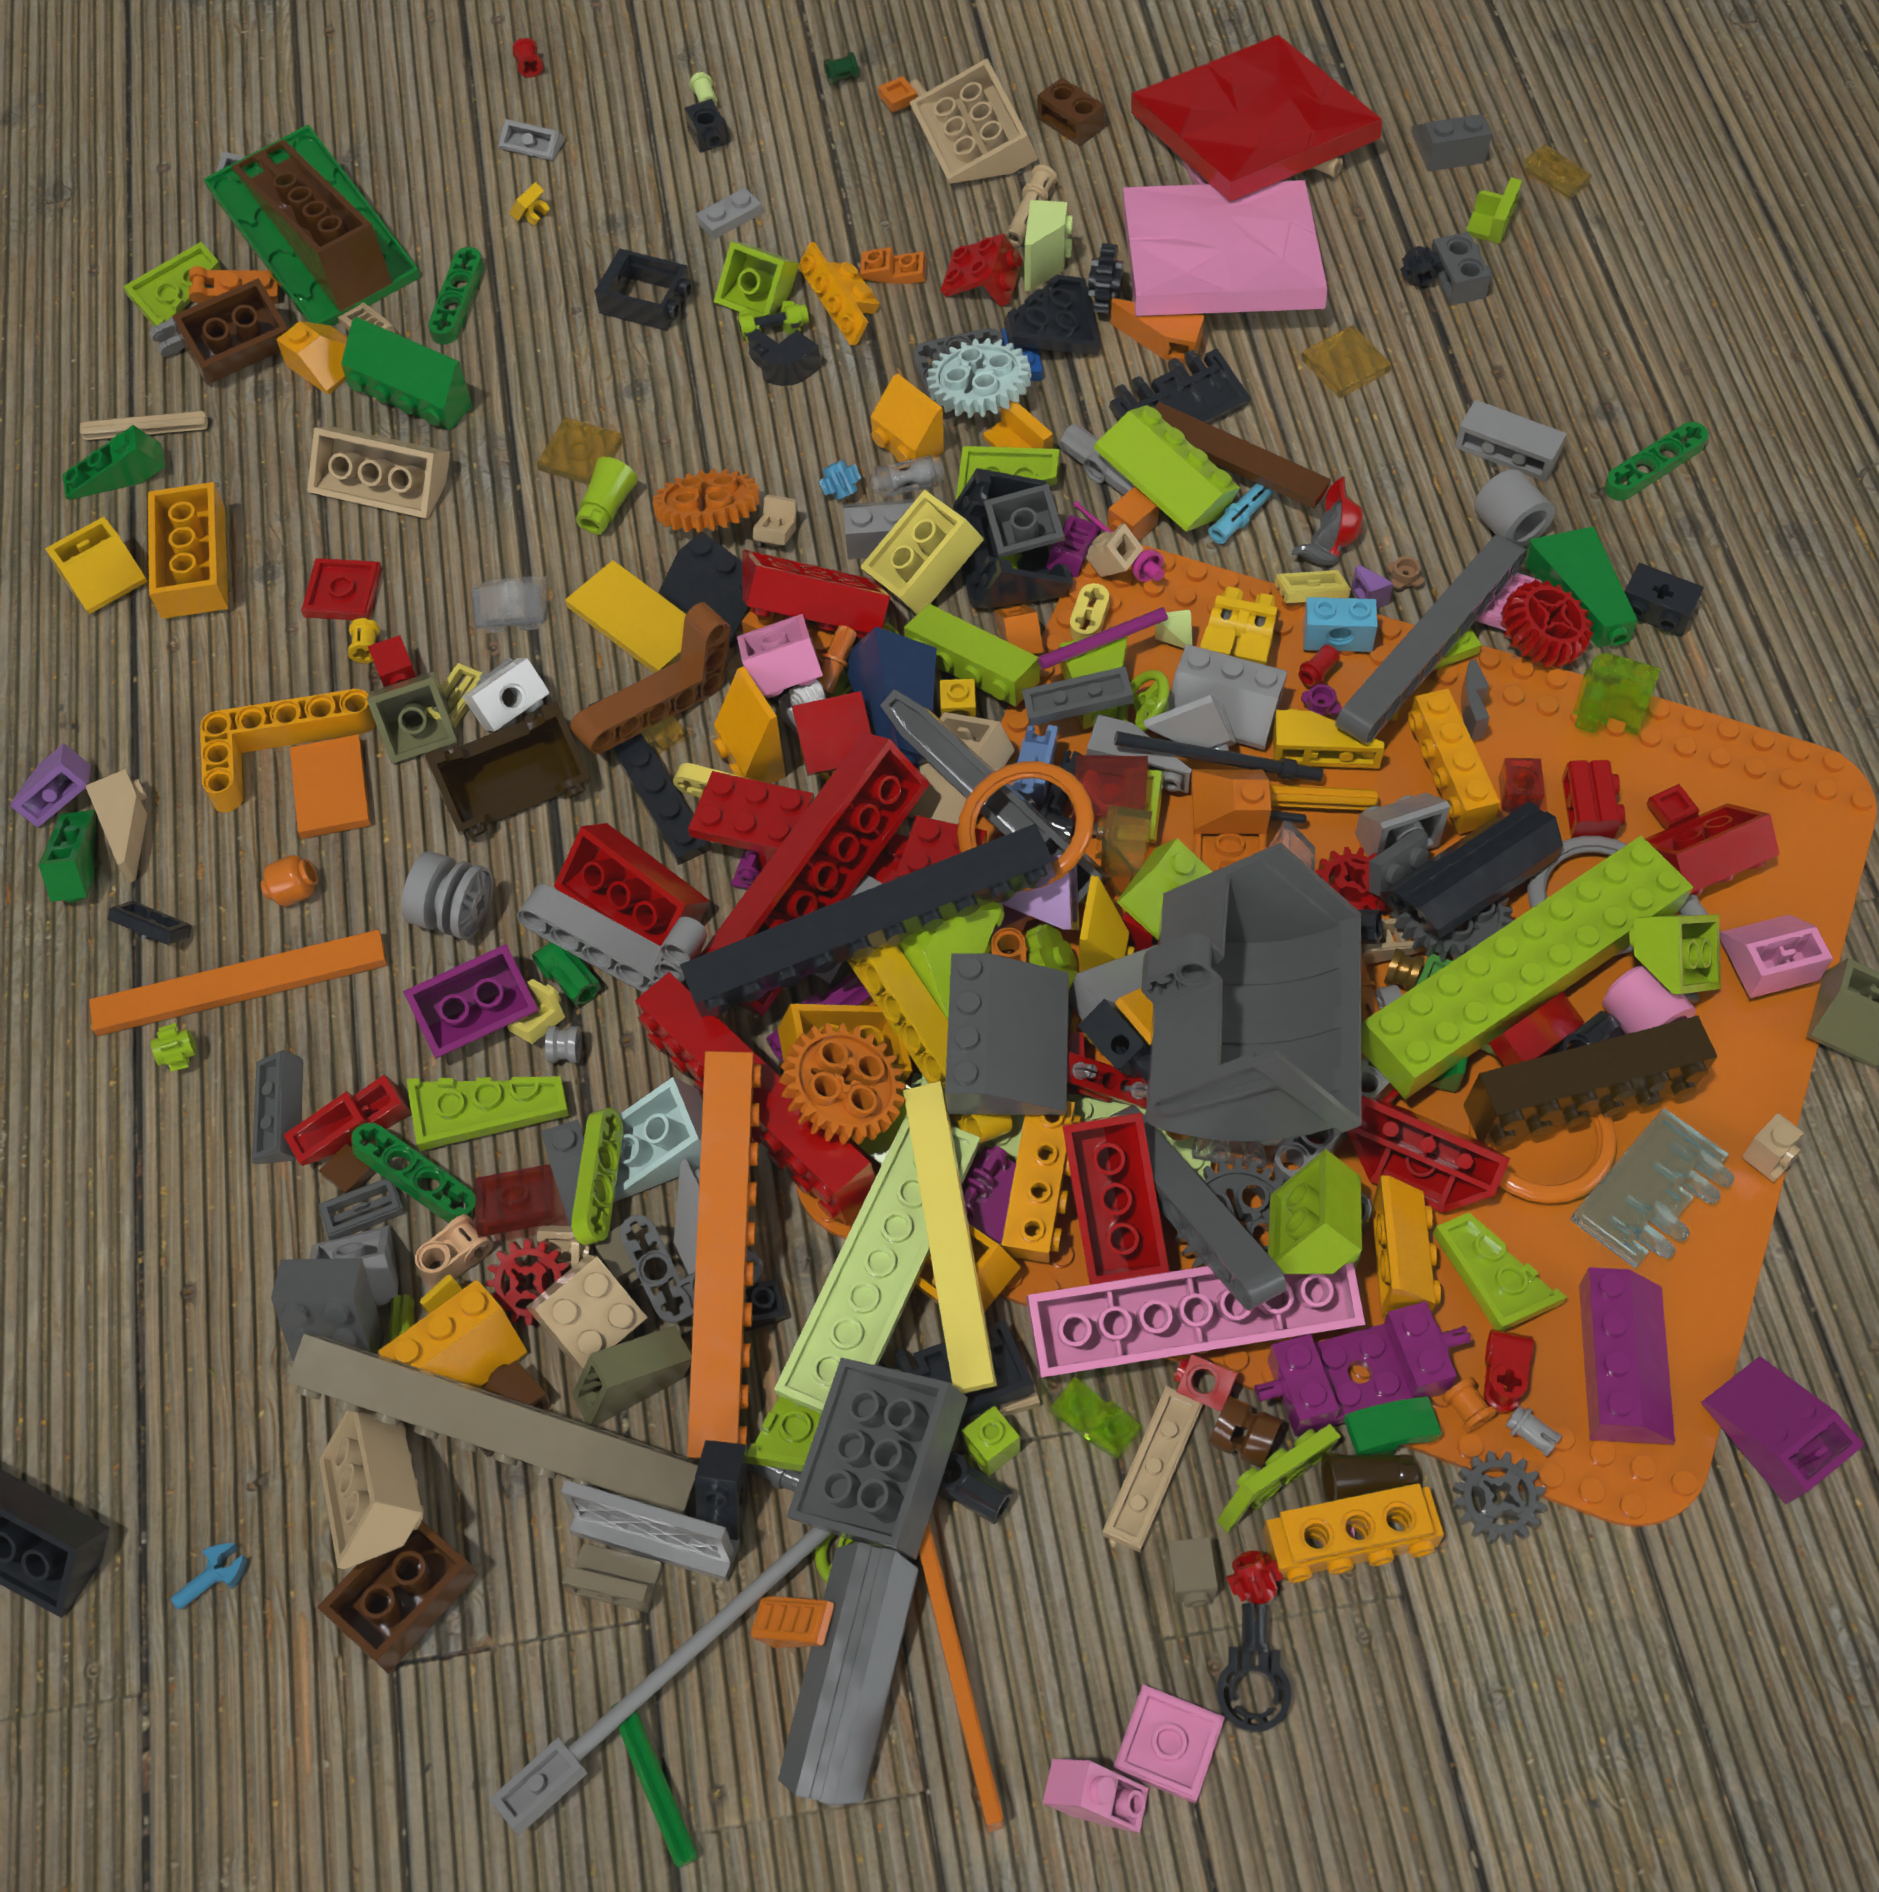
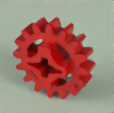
M1344 847L1343 855H1339L1333 850L1330 852L1329 860L1323 858L1320 860L1319 867L1315 870V873L1328 884L1329 878L1334 875L1335 879L1330 886L1357 910L1378 909L1384 911L1387 904L1382 902L1381 897L1375 894L1372 895L1369 892V861L1378 854L1373 853L1366 857L1364 856V848L1360 847L1357 854H1352L1349 847Z
M527 1238L524 1241L523 1249H521L516 1241L509 1243L511 1253L508 1254L502 1250L498 1251L496 1256L501 1263L499 1265L491 1264L487 1268L495 1274V1278L485 1281V1286L495 1288L496 1293L491 1296L496 1301L499 1300L501 1302V1307L505 1313L508 1311L512 1312L510 1321L512 1323L518 1322L522 1316H525L526 1325H533L536 1319L527 1308L519 1304L525 1299L535 1300L550 1287L549 1273L553 1271L556 1282L564 1275L563 1271L571 1266L570 1262L559 1263L557 1260L562 1250L555 1249L550 1253L547 1251L548 1241L546 1240L541 1241L537 1248H535L533 1239ZM523 1255H533L539 1257L540 1260L536 1261L534 1265H527L518 1258ZM505 1274L510 1277V1290L508 1292L505 1288ZM535 1274L536 1278L533 1284L537 1288L533 1287L526 1290L523 1287L526 1282L523 1275Z

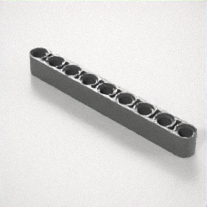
M1496 534L1349 699L1339 713L1335 726L1361 742L1369 744L1516 575L1526 559L1528 550Z

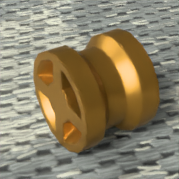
M1396 948L1384 983L1388 985L1396 983L1402 985L1405 991L1411 990L1416 986L1425 958L1421 956L1409 957L1405 955L1403 950Z

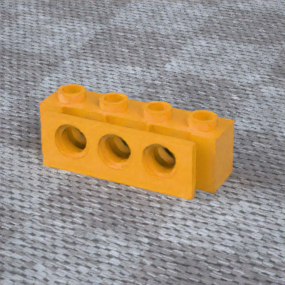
M1420 1483L1282 1511L1279 1514L1280 1517L1266 1520L1262 1531L1270 1559L1276 1560L1278 1571L1282 1573L1283 1579L1287 1578L1288 1583L1306 1581L1313 1577L1312 1573L1328 1570L1330 1575L1342 1574L1354 1568L1353 1564L1368 1561L1370 1566L1384 1565L1392 1562L1394 1556L1410 1553L1412 1558L1427 1556L1435 1552V1547H1438L1444 1536L1429 1486L1421 1488ZM1387 1522L1398 1523L1403 1531L1393 1530ZM1355 1528V1531L1363 1539L1356 1540L1351 1538L1345 1529ZM1313 1538L1318 1542L1321 1541L1322 1548L1310 1547L1305 1539Z

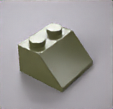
M436 671L369 693L367 702L391 764L458 742L450 716L449 705ZM433 706L432 710L438 712L441 719L438 718L437 720L429 717L427 707Z

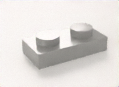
M744 187L695 215L697 224L715 240L762 214L763 209L762 203Z

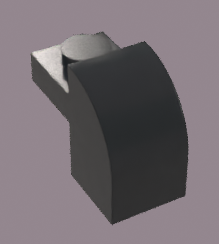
M757 328L748 334L749 355L755 364L762 365L763 380L777 386L795 385L803 382L821 368L819 345L798 330H795L779 344Z

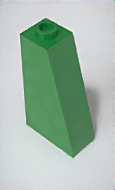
M1594 526L1529 539L1528 553L1524 561L1526 567L1538 580H1542V583L1548 580L1553 587L1560 584L1564 592L1572 591L1571 596L1575 600H1582L1580 607L1589 611L1587 619L1593 623L1590 628L1593 636L1590 640L1596 647L1619 646L1629 642L1638 620Z

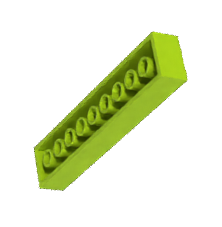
M1639 836L1364 1020L1361 1025V1051L1406 1100L1451 1069L1462 1059L1483 1047L1631 945L1629 932L1631 926L1634 925L1633 917L1674 915L1681 910L1694 887L1647 840Z

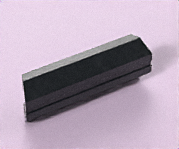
M1531 801L1507 809L1381 891V900L1398 912L1405 908L1410 911L1416 909L1418 916L1422 919L1425 918L1421 922L1422 928L1440 939L1558 858L1563 843L1557 819L1549 812L1540 810L1539 806Z

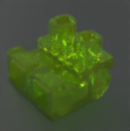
M1611 653L1597 655L1592 660L1590 669H1586L1573 710V714L1578 715L1575 726L1594 733L1599 723L1607 725L1609 718H1613L1626 723L1624 731L1638 735L1649 708L1661 668Z

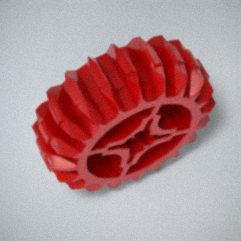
M1535 579L1531 583L1525 582L1509 595L1500 613L1503 617L1500 625L1506 629L1504 637L1513 641L1511 648H1518L1522 652L1521 657L1527 655L1531 658L1532 664L1541 662L1545 669L1552 665L1558 669L1561 666H1568L1570 663H1573L1586 651L1590 638L1593 636L1590 630L1593 623L1587 619L1589 611L1580 607L1582 600H1575L1571 596L1572 591L1566 593L1562 590L1560 584L1553 587L1548 580L1540 583Z

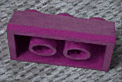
M507 944L403 991L435 1059L539 1011Z

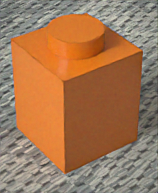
M1134 486L1108 508L1107 527L1114 532L1120 524L1125 523L1135 538L1140 541L1158 525L1159 507Z

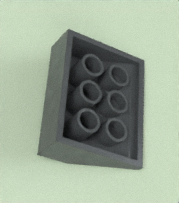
M951 953L945 1083L948 1114L1066 1115L1069 972L994 954Z
M841 1357L787 1518L856 1542L895 1550L902 1556L916 1559L968 1397L949 1382Z

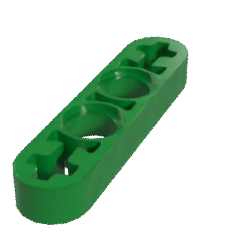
M474 247L461 248L454 254L432 311L428 327L432 340L437 344L447 345L454 342L461 331L484 268L480 251ZM459 281L468 282L463 287L453 286L456 282ZM451 303H457V304H459V306H458L457 308H455V309H452V310H447V309H445V307H446L448 304H451Z
M1687 422L1677 427L1612 469L1608 473L1604 485L1606 495L1613 500L1624 501L1639 493L1699 454L1706 444L1708 430L1697 422ZM1668 449L1673 451L1676 456L1671 458L1665 457L1660 451ZM1647 465L1653 471L1644 473L1639 471L1636 466Z
M365 1123L355 1128L352 1133V1151L360 1161L447 1223L463 1214H467L473 1219L476 1211V1197L468 1187L382 1126L375 1123ZM364 1139L369 1142L372 1139H376V1146L372 1143L364 1146L362 1145V1140ZM379 1150L382 1152V1155H381L380 1158H379ZM394 1157H404L410 1164L405 1169L395 1170L388 1165V1162ZM424 1178H433L439 1182V1186L433 1191H424L420 1189L418 1183ZM452 1202L457 1205L465 1202V1209L462 1207H457L455 1210L451 1209Z

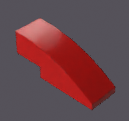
M1561 992L1488 1044L1503 1065L1508 1066L1539 1057L1585 1022L1565 994Z
M384 1074L354 1096L347 1091L283 1134L299 1164L304 1166L335 1155L346 1143L352 1147V1133L361 1124L375 1123L384 1129H388L412 1113L397 1084Z

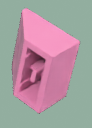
M1790 914L1720 932V939L1749 998L1819 981L1833 959L1817 927Z

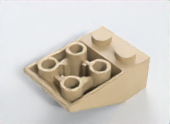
M944 712L940 717V720L995 771L1004 767L1015 751L1000 721ZM926 760L917 770L930 785L907 817L916 819V816H922L958 824L959 816L967 798Z

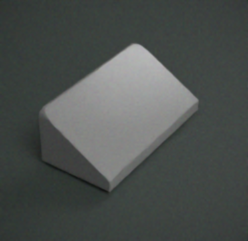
M505 119L498 148L553 161L563 145L565 137L556 130Z

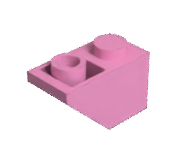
M1052 1759L1042 1804L1074 1818L1133 1833H1140L1149 1788L1092 1761Z

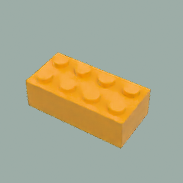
M208 482L148 491L149 595L161 619L228 609L225 506L215 483Z

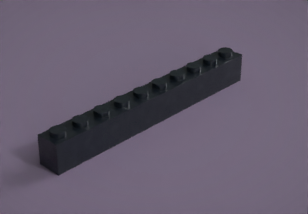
M1035 823L680 964V967L701 1018L708 1015L718 1016L725 1013L730 1006L743 1001H756L770 990L778 987H791L800 982L801 978L813 973L829 972L838 963L851 958H864L873 949L883 945L899 944L905 941L911 934L921 930H934L940 927L944 921L956 916L966 917L972 915L979 907L991 902L1001 903L1009 900L1015 893L1024 889L1040 888L1055 877L1054 861Z

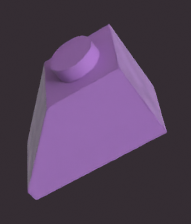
M63 743L38 764L11 801L10 806L37 828L40 827L86 788L85 785L89 784L91 765Z

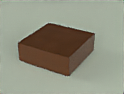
M347 1143L319 1170L321 1175L343 1194L358 1189L375 1172L353 1154L352 1147Z

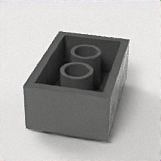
M362 1258L284 1259L280 1261L271 1300L293 1362L305 1333H316L378 1354V1350L382 1348L385 1333Z

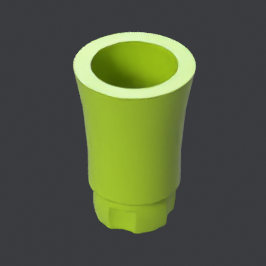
M600 457L597 459L592 478L580 503V511L576 517V522L582 529L587 530L591 534L601 535L608 524L612 523L623 501L638 482L636 473L627 464L611 457Z

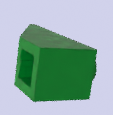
M130 426L62 474L65 498L73 500L142 484L165 468L162 444L136 426Z

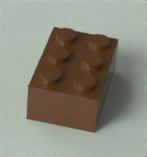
M259 278L172 315L177 334L206 385L281 352L276 339L289 330Z
M422 1521L417 1530H412L404 1546L356 1565L317 1608L389 1674L472 1583L478 1574L465 1558Z

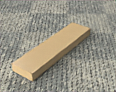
M1168 1386L1164 1389L1102 1531V1536L1137 1552L1142 1550L1203 1407L1202 1403L1177 1393V1390Z

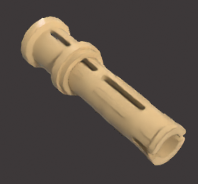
M1036 165L1031 171L1030 182L1023 187V200L1005 233V236L1015 247L1022 245L1026 235L1030 200L1047 201L1049 189L1057 182V174L1049 166Z

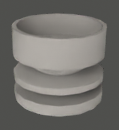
M432 851L422 853L414 862L403 890L401 903L405 922L429 930L439 928L441 933L453 935L466 941L473 938L481 928L491 903L493 877L490 869L480 865L474 866L466 861L456 863L455 859Z

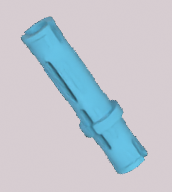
M1256 483L1237 503L1230 504L1225 509V514L1209 528L1208 531L1212 540L1218 544H1224L1238 528L1242 529L1249 523V517L1276 491ZM1260 491H1262V494L1255 501H1252V499ZM1241 511L1242 514L1232 522L1231 519Z

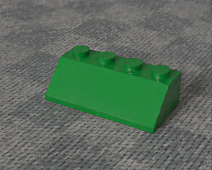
M355 317L352 320L341 361L348 386L356 392H363L374 397L381 403L395 406L408 415L413 414L433 426H440L451 431L472 406L460 361L361 318Z

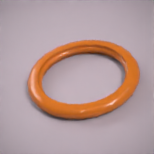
M1025 761L1002 767L989 774L974 788L966 799L959 816L957 837L960 853L977 847L975 827L976 819L982 806L994 792L1010 782L1021 779H1042L1055 784L1068 795L1074 807L1076 824L1070 845L1054 861L1055 877L1040 887L1043 888L1064 877L1082 858L1093 834L1094 813L1092 801L1085 787L1073 774L1057 765L1041 761ZM1027 888V889H1024V890H1022V891H1030V890H1034V889Z
M1602 1114L1590 1117L1597 1134V1151L1591 1165L1576 1179L1563 1184L1542 1185L1521 1179L1506 1169L1499 1186L1510 1194L1525 1200L1547 1204L1569 1202L1587 1195L1607 1177L1616 1157L1617 1137L1611 1117H1603ZM1469 1122V1136L1477 1139L1475 1132L1472 1128V1125Z

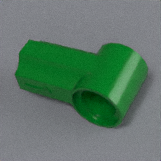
M552 942L547 943L532 953L536 965L549 981L554 979L575 1006L579 1004L586 1005L596 997V994L601 989L599 981L583 964L581 958Z

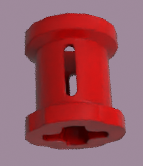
M520 38L515 41L512 46L513 56L518 60L517 68L519 73L528 78L536 77L543 70L542 59L537 55L538 47L536 42L531 38Z

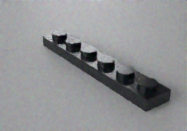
M642 732L611 748L677 865L710 851L707 840L690 837L688 827L693 816L644 733Z

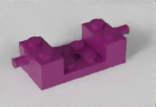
M1427 1301L1389 1311L1384 1324L1317 1343H1314L1311 1334L1272 1344L1267 1362L1274 1380L1254 1385L1255 1393L1258 1395L1257 1399L1259 1402L1280 1396L1294 1436H1300L1310 1429L1317 1431L1329 1424L1334 1426L1345 1423L1344 1416L1360 1409L1398 1400L1419 1397L1432 1398L1445 1394L1452 1388L1457 1377L1449 1358V1348L1470 1343L1469 1332L1467 1333L1466 1326L1442 1332L1433 1319ZM1356 1365L1362 1366L1369 1372L1370 1379L1365 1383H1356L1349 1377L1348 1369Z

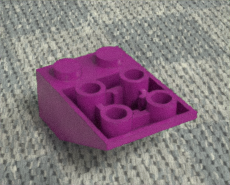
M1761 1356L1757 1357L1701 1402L1785 1504L1807 1493L1864 1446L1862 1441L1834 1409Z

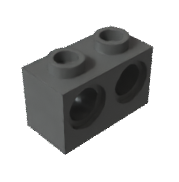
M1469 232L1433 239L1431 253L1436 252L1441 261V264L1436 266L1439 271L1436 278L1450 306L1486 298L1488 286L1492 282V271L1489 265H1485L1481 257L1480 247L1477 243H1474Z

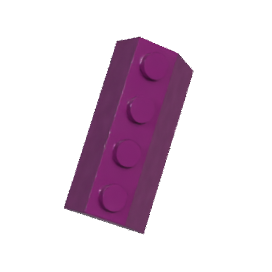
M1589 1267L1579 1284L1589 1439L1673 1445L1675 1443L1662 1286L1630 1269Z

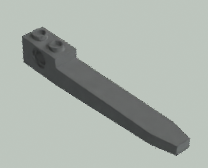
M894 689L880 705L899 734L966 798L982 780L995 772L928 708L902 692ZM1010 784L994 792L980 810L1005 835L1036 823L1050 855H1062L1071 843V839L1061 829L1052 825ZM1086 853L1077 863L1078 904H1086L1091 875L1098 876L1103 886L1112 878Z

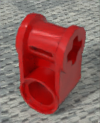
M1491 1329L1485 1352L1484 1400L1488 1406H1494L1498 1413H1509L1518 1407L1521 1397L1527 1390L1534 1341L1532 1336Z

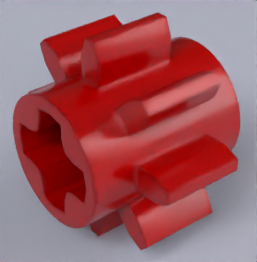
M1257 1550L1247 1551L1237 1556L1232 1562L1234 1573L1226 1577L1233 1595H1238L1241 1602L1247 1600L1248 1603H1254V1605H1258V1603L1264 1604L1273 1599L1278 1589L1275 1582L1283 1579L1282 1573L1278 1571L1276 1560H1271L1269 1554L1262 1556V1553Z

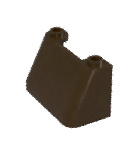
M557 701L541 707L542 712L534 716V721L531 715L526 716L522 722L462 746H459V744L453 745V753H450L449 750L443 751L440 747L424 754L431 775L459 835L467 834L468 839L474 838L487 832L486 826L561 795L565 794L567 798H572L586 791L585 785L590 782L591 778Z

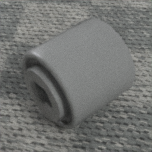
M1509 469L1493 477L1483 486L1474 502L1475 513L1495 534H1499L1521 547L1527 546L1529 539L1540 537L1551 524L1555 515V507L1518 469Z

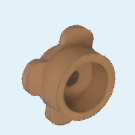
M1400 557L1396 561L1390 562L1387 566V571L1392 575L1391 582L1395 589L1410 586L1421 587L1424 583V577L1420 575L1421 565L1413 557Z

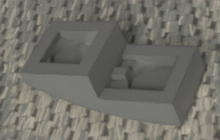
M1476 659L1469 661L1461 692L1462 717L1472 741L1484 738L1490 718L1484 707L1489 685Z

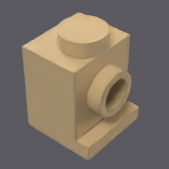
M1123 523L1114 532L1109 533V531H1105L1097 536L1085 557L1100 577L1127 571L1144 548L1126 524Z
M1777 1113L1754 1137L1742 1158L1774 1183L1800 1155L1801 1149L1796 1144L1804 1132Z

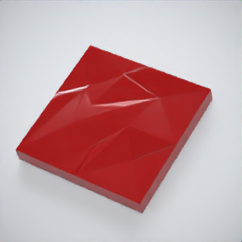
M1279 34L1213 60L1208 64H1203L1131 93V113L1230 202L1381 139L1382 118L1333 78H1330L1327 73Z

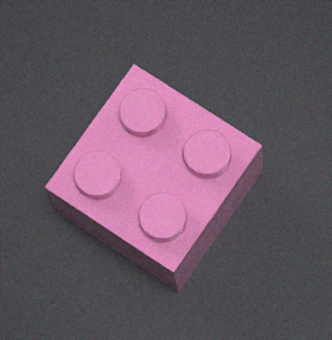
M803 614L737 636L743 665L765 698L775 697L781 694L784 689L795 685H809L815 682V679L823 676Z

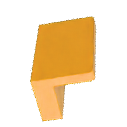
M1009 401V409L1001 407V421L983 433V439L991 447L1053 449V433L1017 402Z

